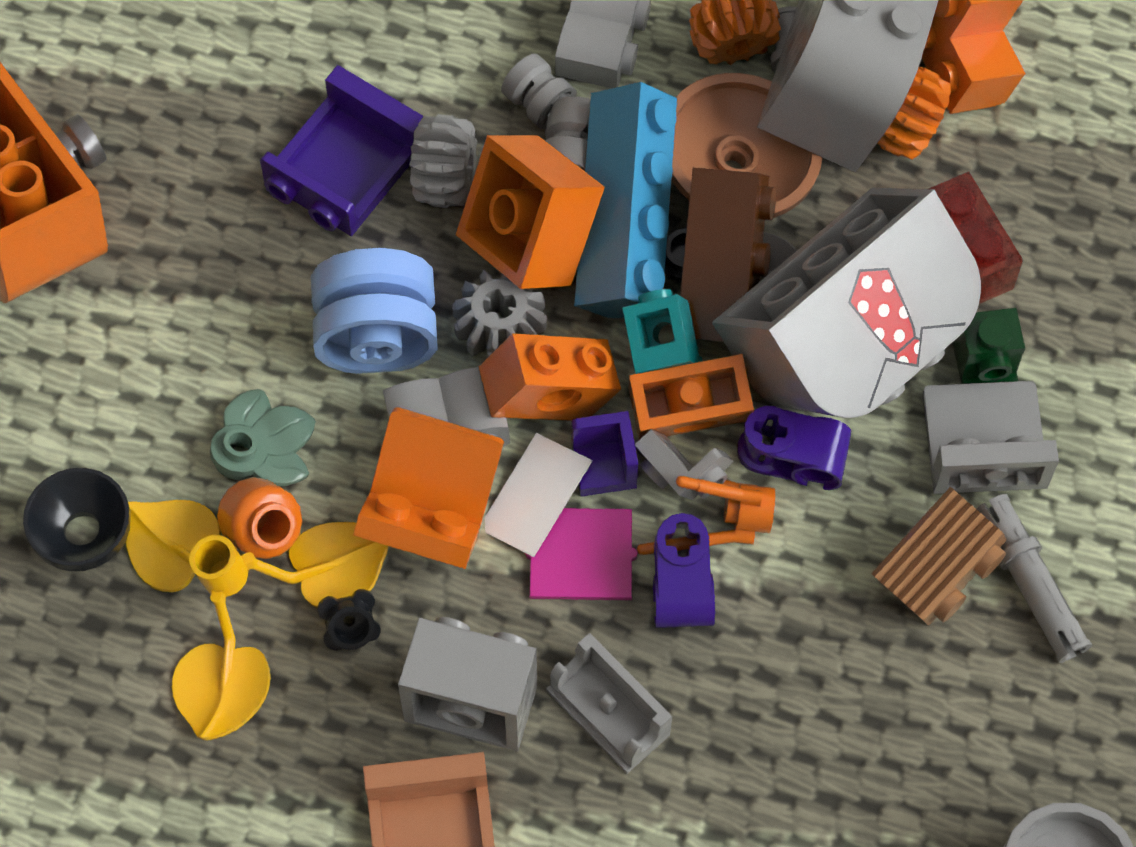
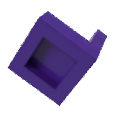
M629 411L573 419L571 433L572 450L593 460L578 484L580 496L637 489L638 458Z

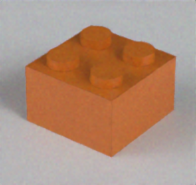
M487 135L455 235L520 289L571 286L605 186L538 135Z

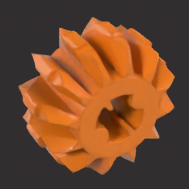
M701 0V3L695 4L690 9L691 18L689 22L691 30L689 32L693 46L697 47L699 56L707 58L710 64L726 61L729 65H732L734 62L742 59L749 61L751 56L764 54L768 51V46L774 45L779 40V31L781 29L779 23L780 14L777 4L773 0Z
M918 67L913 83L901 108L877 143L880 145V148L898 157L901 155L911 160L919 156L922 150L928 147L930 139L936 134L937 128L944 118L943 114L950 102V83L940 78L939 74L925 67Z

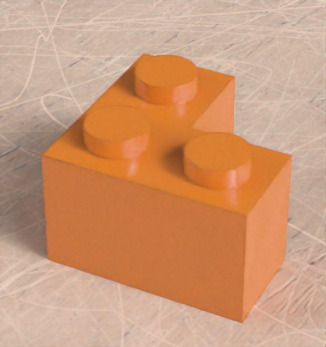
M938 0L922 60L927 69L939 74L940 78L950 83V102L947 106L950 114L990 108L1005 103L1026 74L1003 31L1023 0Z

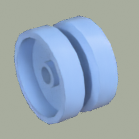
M387 248L355 249L333 255L318 264L311 274L312 305L314 312L317 314L313 319V347L315 357L326 366L342 372L355 374L404 371L430 360L438 350L436 314L432 310V307L435 305L433 267L422 257L403 250Z

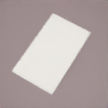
M536 433L484 517L485 532L535 557L593 460Z

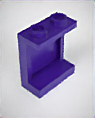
M337 65L325 79L327 98L278 156L267 151L260 159L264 186L275 199L284 204H290L293 200L308 209L310 217L320 227L328 231H334L338 228L352 237L409 167L412 154L411 146L414 142V131L418 127V123L423 118V115Z

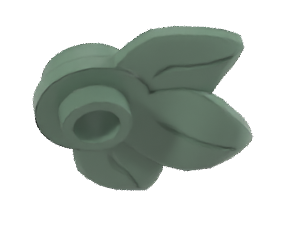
M261 389L244 392L229 403L224 411V427L216 432L210 445L211 460L223 476L234 480H242L253 475L256 478L268 479L278 486H289L308 477V469L296 452L309 441L313 434L316 421L310 414L290 406H278L272 409L267 395ZM243 446L248 450L240 452L234 450L232 447Z

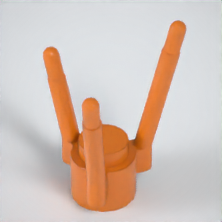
M678 476L676 478V484L679 487L725 498L724 523L734 524V529L708 533L709 546L733 542L754 544L755 532L770 533L775 509V488L736 483L729 480L720 484L686 476ZM686 537L665 540L666 546H674L677 551L686 550L690 546L697 545L696 539ZM654 542L638 545V554H654Z

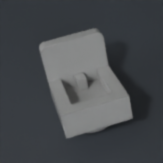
M652 429L635 444L638 450L646 457L640 463L645 473L662 489L670 484L679 496L694 500L698 495L703 499L708 497L709 494L677 486L676 478L678 476L723 484L728 477L724 471L733 463V460L726 452L714 448L693 467L666 435Z

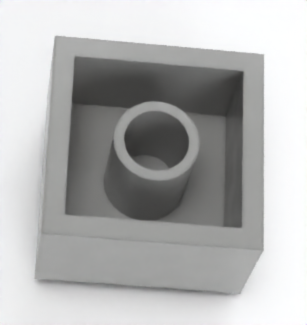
M419 617L398 683L404 722L518 752L537 689V649L528 646V642L525 639L511 633L496 632L492 637L470 631V627L467 624L453 618L437 617L435 621Z

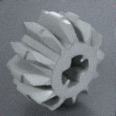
M437 114V116H423L418 123V127L414 131V142L411 146L412 154L409 164L411 167L410 184L412 185V194L416 201L427 203L433 207L443 208L465 205L476 172L475 167L478 158L476 156L477 139L475 138V128L470 121L454 117V115Z
M485 269L480 274V285L465 281L464 286L461 288L462 299H457L453 303V317L457 320L454 324L455 335L459 341L467 340V352L470 353L471 357L483 352L485 348L487 349V357H489L512 333L537 335L544 333L547 329V316L542 312L545 309V298L542 292H532L533 288L520 289L503 274H501L500 279H493ZM500 312L503 318L499 319L497 313Z

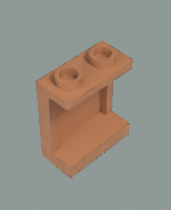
M484 752L363 766L372 847H495Z

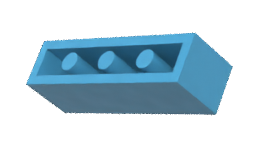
M643 82L591 93L585 172L605 186L577 267L574 306L607 318H623L622 307L638 304L639 295L663 289L665 283L677 98Z

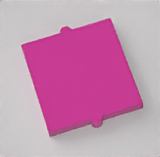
M564 508L535 557L525 553L526 558L531 560L530 599L632 600V561L636 560L638 555L637 550L632 548V509Z

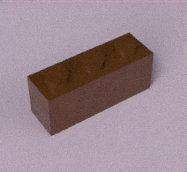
M694 167L692 169L680 296L689 302L696 339L724 342L712 322L759 283V277H766L768 274L771 248L769 243H763L765 220H773L776 206V188L768 186V175Z

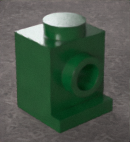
M1017 308L976 312L967 329L952 342L961 384L1017 382V370L1025 351Z

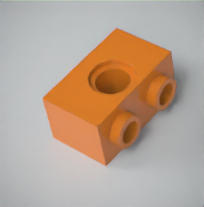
M512 333L479 366L491 417L572 421L576 418L593 416L621 390L608 339Z
M743 354L629 375L628 388L639 440L651 429L668 437L746 422L749 414L754 411Z

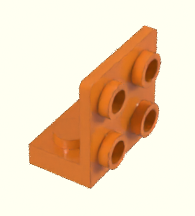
M394 408L389 417L371 490L358 515L353 536L466 569L482 524L504 445L503 439L403 408Z

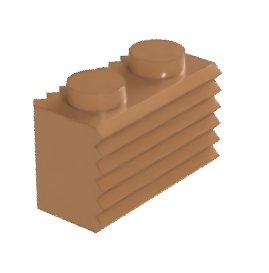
M949 487L871 574L928 626L936 617L944 623L966 600L967 596L961 590L973 579L975 574L984 579L1000 564L1006 555V552L1000 547L1007 539L998 527L953 488Z

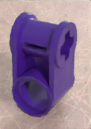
M763 406L749 414L744 425V432L737 443V456L740 463L752 472L793 480L804 486H807L808 481L824 484V490H834L842 485L851 439V429L843 422L832 418L813 417L783 410L776 406ZM768 420H773L772 426L766 425ZM762 435L770 437V445L762 443ZM760 455L765 456L763 461H759Z
M679 513L671 515L662 522L654 541L655 575H653V602H656L655 628L714 626L715 593L713 574L710 569V548L707 528L700 519L692 514ZM677 528L685 529L686 538L696 539L697 545L690 546L685 557L678 556L676 547L666 546L665 540L672 539Z

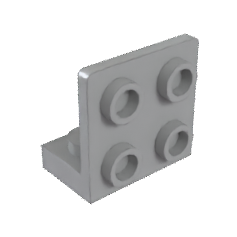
M1033 381L928 385L924 388L923 404L934 494L945 493L949 487L953 488L957 493L1048 489L1059 462L1056 440H1043L1037 388Z

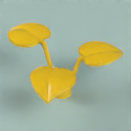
M178 499L161 502H128L131 522L130 531L125 543L129 558L138 576L153 589L162 592H177L187 587L196 575L205 589L211 594L210 600L215 606L224 637V648L216 644L207 643L191 649L178 662L172 678V693L175 704L192 727L196 736L202 740H213L238 730L260 709L269 691L271 677L267 659L259 649L254 647L235 649L236 639L225 603L226 597L238 593L243 588L248 578V570H256L288 584L301 582L304 598L309 604L317 608L319 602L327 596L339 599L352 596L358 589H365L370 592L379 577L389 546L353 536L356 522H332L317 525L300 534L289 549L290 561L297 571L288 572L256 559L251 552L240 555L233 543L228 538L221 536L218 520L213 512L198 502Z

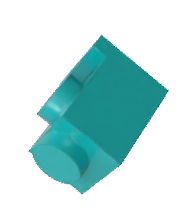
M660 289L639 295L638 304L622 307L635 374L703 361L698 352L688 300L678 294L672 295L670 289ZM666 325H672L673 340L669 343L661 344L659 341L660 330Z

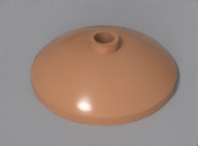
M722 73L697 80L676 96L677 119L675 124L673 174L671 181L688 200H690L693 167L768 175V186L776 188V206L773 218L792 210L809 194L819 175L822 157L757 128L772 81L744 73ZM726 161H736L742 168H732L726 164Z

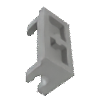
M589 633L578 642L575 649L576 655L566 666H563L560 662L554 666L550 674V686L546 688V691L615 763L628 774L670 736L672 716Z

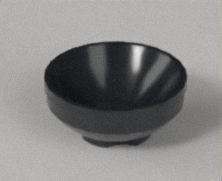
M70 468L47 477L34 489L28 498L23 516L25 535L33 550L46 563L66 571H86L110 561L125 544L131 522L129 503L120 485L110 476L89 468ZM80 516H89L99 523V532L96 538L84 545H76L69 542L65 535L69 522Z

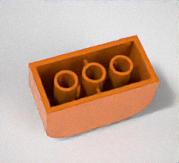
M0 62V301L8 303L106 254L108 243L98 190Z

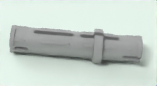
M1007 494L993 497L989 500L992 507L988 508L983 503L977 510L998 527L1007 539L1000 547L1006 552L1005 557L999 564L1001 569H1008L1057 655L1056 658L1059 663L1076 657L1074 651L1086 652L1093 645L1085 636L1039 554L1042 546L1037 537H1029Z

